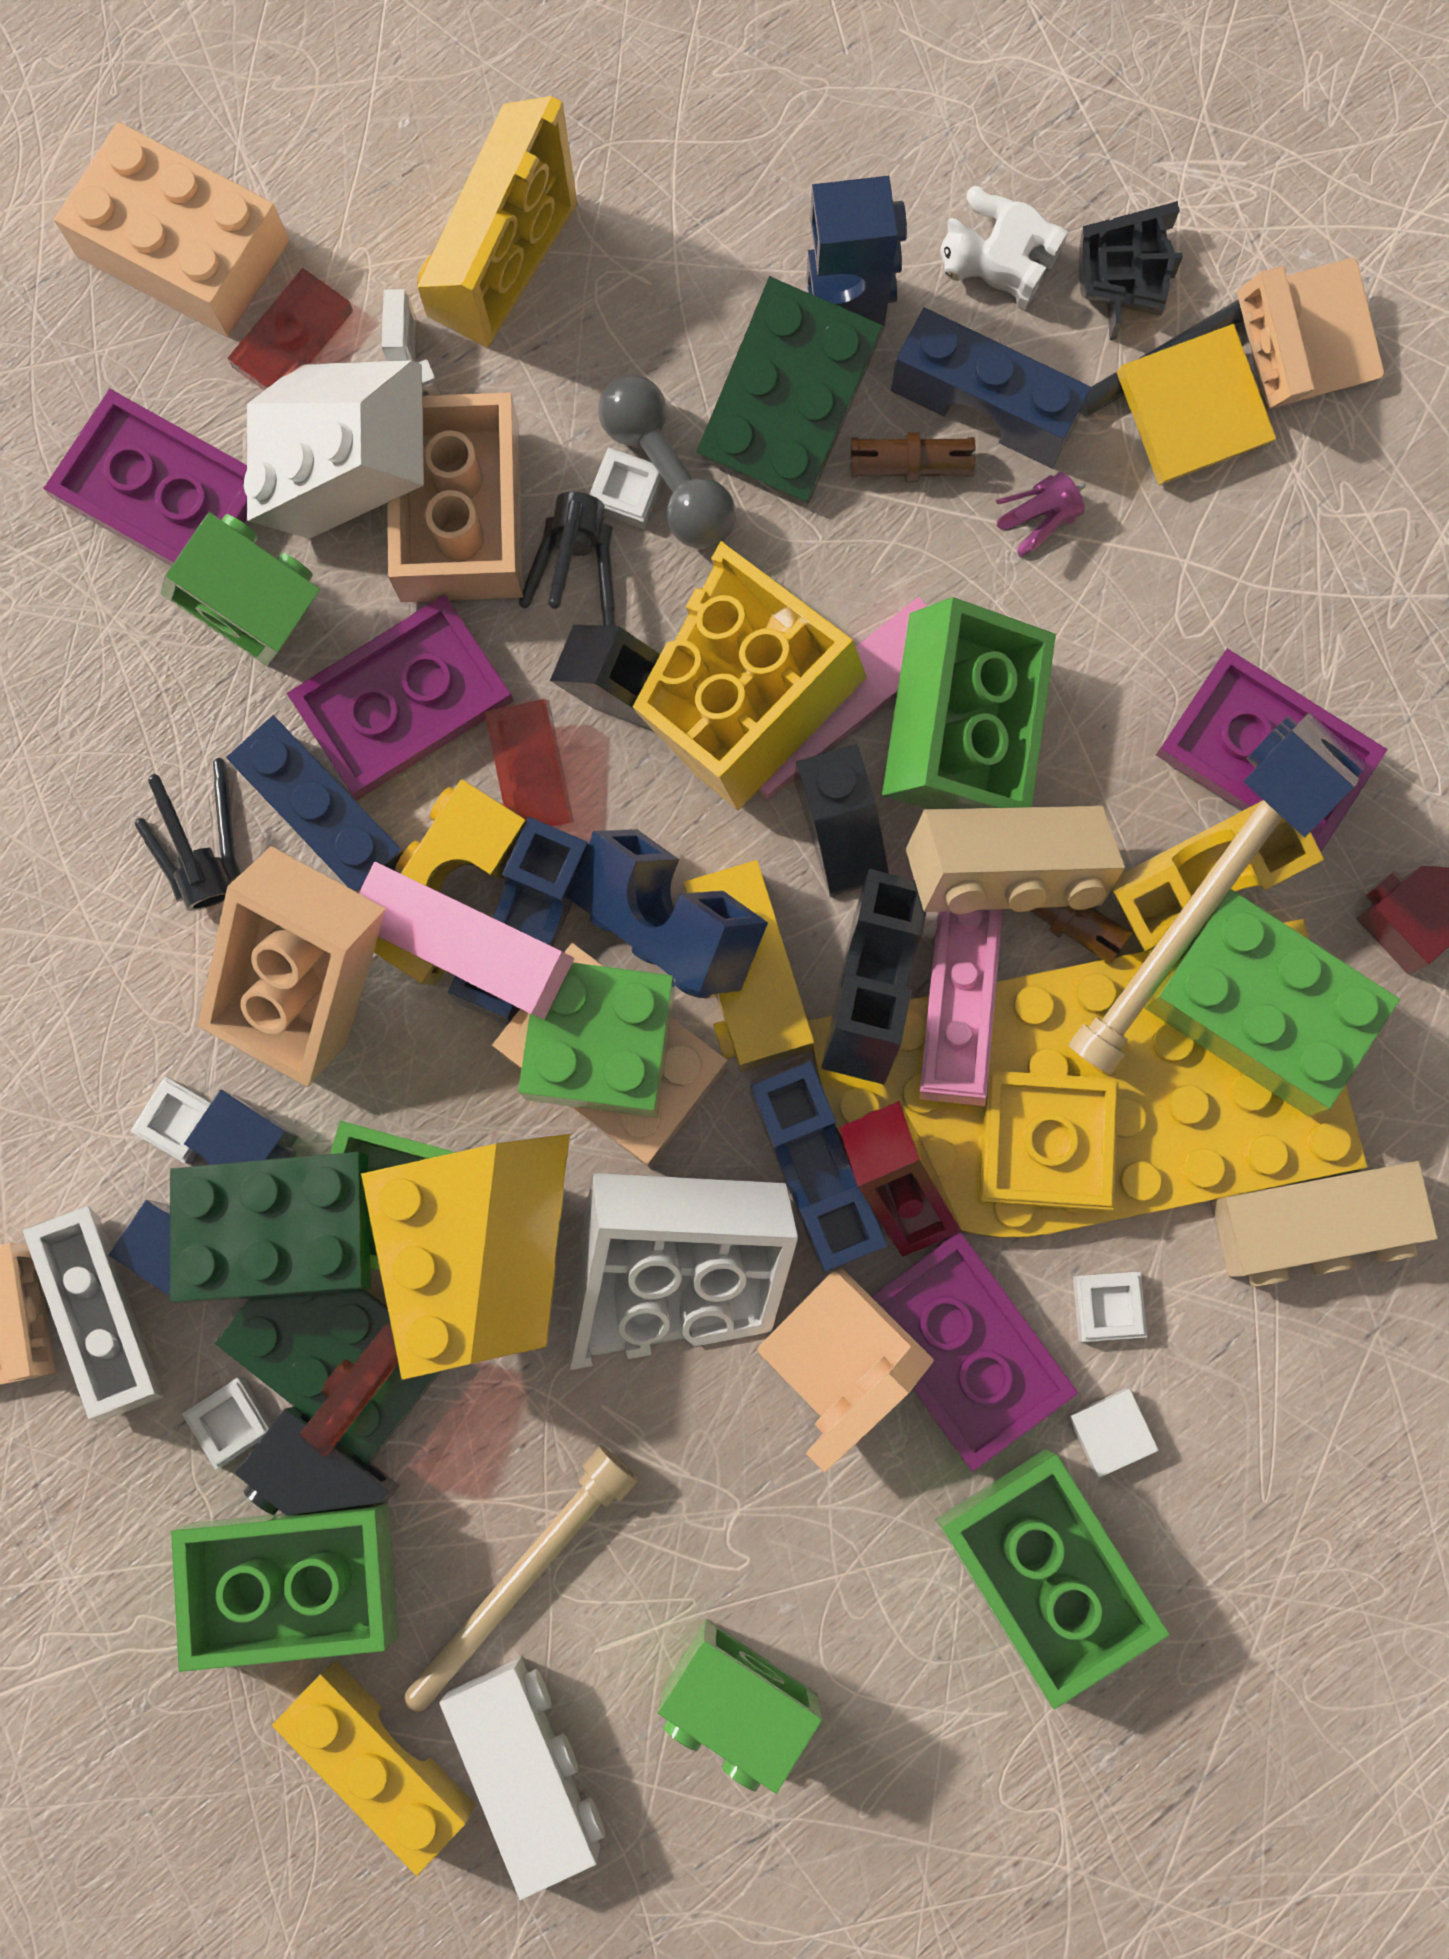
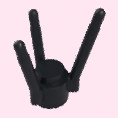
M565 492L557 496L554 516L546 518L543 538L526 579L523 598L519 599L520 607L528 608L531 605L555 546L559 552L548 604L552 609L559 608L572 556L588 555L591 553L593 546L596 547L603 625L616 626L610 557L613 527L602 523L605 506L597 497L581 492Z
M216 758L213 761L214 792L221 857H215L212 848H201L192 851L171 799L165 790L161 778L157 774L150 775L148 783L179 855L175 860L176 865L144 818H138L135 821V827L142 836L144 843L169 880L176 901H183L188 911L201 910L224 902L227 887L241 874L235 859L225 761L222 758Z

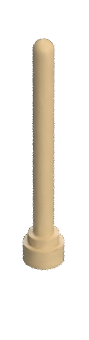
M1262 801L1249 817L1104 1018L1096 1017L1090 1026L1083 1023L1069 1042L1068 1046L1103 1072L1111 1075L1126 1055L1122 1048L1129 1040L1124 1034L1281 821L1282 817L1265 801Z
M600 1445L582 1465L585 1473L578 1480L582 1487L408 1688L404 1696V1702L410 1711H424L600 1505L608 1507L614 1499L622 1501L639 1482L636 1474L614 1453Z

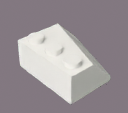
M414 361L301 364L294 367L247 404V472L244 478V490L247 495V521L311 539L424 486L422 364Z
M593 1173L574 1265L569 1354L570 1370L593 1366L592 1356L626 1350L628 1359L652 1355L651 1345L686 1339L695 1347L772 1332L798 1240L786 1183Z

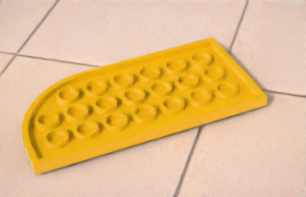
M1304 919L1284 923L1309 939ZM1153 950L1116 957L1110 966L1104 963V960L996 982L989 1070L1119 1079L1115 1206L1112 1211L980 1202L984 1106L919 1099L929 996L910 999L902 1043L885 1085L821 1069L832 1016L808 1020L814 1039L812 1051L818 1078L835 1117L837 1133L842 1142L840 1126L859 1119L871 1111L882 1109L900 1101L925 1146L962 1232L995 1238H1024L1046 1235L1367 1168L1347 1085L1344 1086L1329 1110L1307 1116L1145 1008L1142 1009L1124 1034L1129 1039L1122 1048L1126 1055L1111 1075L1095 1067L1068 1046L1083 1023L1090 1026L1096 1017L1104 1018Z

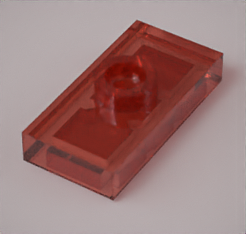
M302 268L227 359L233 369L262 390H266L277 380L290 374L301 365L310 364L353 312L350 301Z
M541 699L484 711L503 805L526 820L528 817H531L552 827L574 823L550 701Z
M385 1324L355 1364L345 1359L323 1386L321 1392L328 1398L299 1434L303 1442L320 1456H328L399 1364L392 1328L389 1325Z

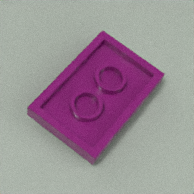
M110 388L43 488L52 499L170 566L173 565L208 512L220 520L223 519L225 514H229L243 523L247 520V495L244 490V478L247 472L246 464Z
M445 594L286 693L356 801L514 702L511 693Z
M1227 648L1156 753V756L1243 811L1263 801L1243 782L1256 768L1246 758L1287 716L1298 724L1310 712L1367 763L1363 772L1358 776L1359 780L1356 786L1311 831L1320 852H1322L1388 749Z
M961 1232L951 1236L871 1295L935 1360L912 1390L972 1472L1078 1394L1073 1384Z

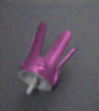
M1058 472L1055 476L1049 475L1033 486L1032 490L995 500L997 504H1004L1036 495L998 519L997 527L1002 530L1010 529L1043 514L1047 516L1019 545L1017 550L1019 557L1026 555L1031 550L1033 552L1060 525L1064 523L1071 524L1075 521L1076 517L1084 514L1085 506L1080 491L1085 489L1086 484L1081 483L1076 486L1066 474Z

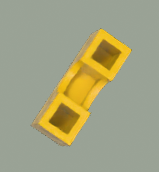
M461 779L455 789L450 786L440 794L430 812V819L434 821L421 843L415 840L405 849L398 860L395 871L441 893L443 882L453 870L464 865H476L490 875L504 880L502 873L527 820L477 787ZM378 936L374 949L375 954L419 983L437 985L446 970Z
M1261 802L1120 875L1111 891L1134 935L1145 951L1158 944ZM1282 817L1231 889L1236 892L1247 887L1259 886L1266 890L1323 861L1324 858L1311 832L1306 837L1302 836Z
M336 1660L306 1688L271 1726L417 1877L466 1824L476 1803L430 1756L425 1761H420L406 1752L391 1737L379 1719L378 1713L382 1707Z

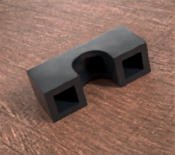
M873 869L868 870L853 916L821 1069L883 1085L887 1081L902 1043L912 989L906 987L913 959L922 937L926 917L915 880Z

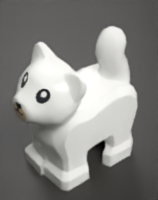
M974 186L968 190L966 196L969 205L978 214L996 219L995 226L990 238L984 240L975 230L959 220L949 219L948 233L943 240L940 255L945 265L944 274L953 281L980 276L990 286L1010 293L1015 297L1017 306L1026 310L1040 286L1038 283L1046 269L1050 271L1060 256L1069 232L1056 224L1049 223L1036 208L1025 202H1015L999 195H990L981 187ZM1039 259L1041 264L1032 260Z

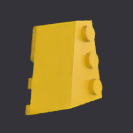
M553 96L503 104L433 254L423 263L418 275L417 288L426 316L487 349L578 204L562 101Z
M720 541L711 558L714 564L711 573L702 589L695 588L686 605L689 614L676 639L666 643L633 708L696 777L736 810H739L867 678L853 639Z
M570 1133L495 1143L361 1174L402 1380L547 1347Z

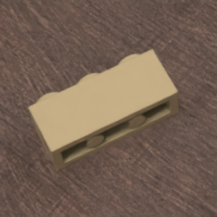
M1103 806L927 809L923 811L906 847V853L924 912L951 911L955 914H966L976 910L1012 909L1017 912H1025L1035 908L1070 906L1077 910L1088 909L1094 906H1102L1125 869Z
M1419 1161L1211 1201L1228 1277L1248 1275L1251 1287L1290 1280L1288 1267L1312 1263L1315 1275L1354 1268L1352 1255L1376 1251L1378 1263L1418 1256L1416 1243L1438 1239Z

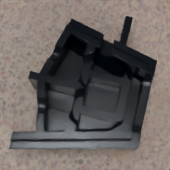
M1178 201L1116 217L1112 220L1108 219L1089 224L1082 228L1079 248L1080 290L1082 297L1107 303L1110 340H1116L1121 327V307L1159 316L1162 315L1165 309L1170 278H1175L1183 259V254L1175 253L1171 240L1167 238V230L1174 227L1180 212Z

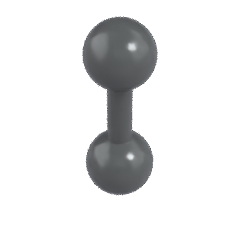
M631 374L616 378L606 386L599 399L598 416L602 428L610 438L620 444L628 446L641 445L673 494L667 505V521L675 538L682 544L694 549H709L719 545L720 541L723 542L730 535L736 520V507L731 494L723 485L714 480L706 478L693 479L661 432L666 420L667 406L664 395L659 387L650 379L640 375Z

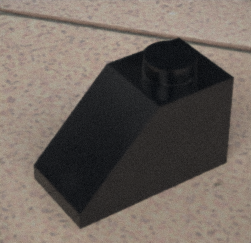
M573 624L550 681L595 710L654 732L636 713L633 705L660 654L620 626Z
M858 744L796 761L794 782L829 897L863 888L869 869L889 873L877 806Z
M295 1407L283 1410L234 1473L247 1484L243 1491L246 1497L260 1509L271 1515H275L278 1510L287 1516L380 1503L392 1497L400 1486L374 1464H366Z

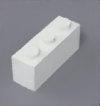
M89 1206L22 1230L88 1420L102 1422L163 1398L162 1390L116 1261L108 1256L111 1252V1247L99 1215Z
M519 1657L448 1690L439 1704L519 1899L522 1900L595 1866L601 1848L598 1840L606 1837L605 1829L593 1800L589 1797L581 1801L571 1775L578 1773V1764L566 1735L561 1733L554 1736L544 1712L552 1708L551 1699L539 1671L535 1669L528 1672L522 1657Z

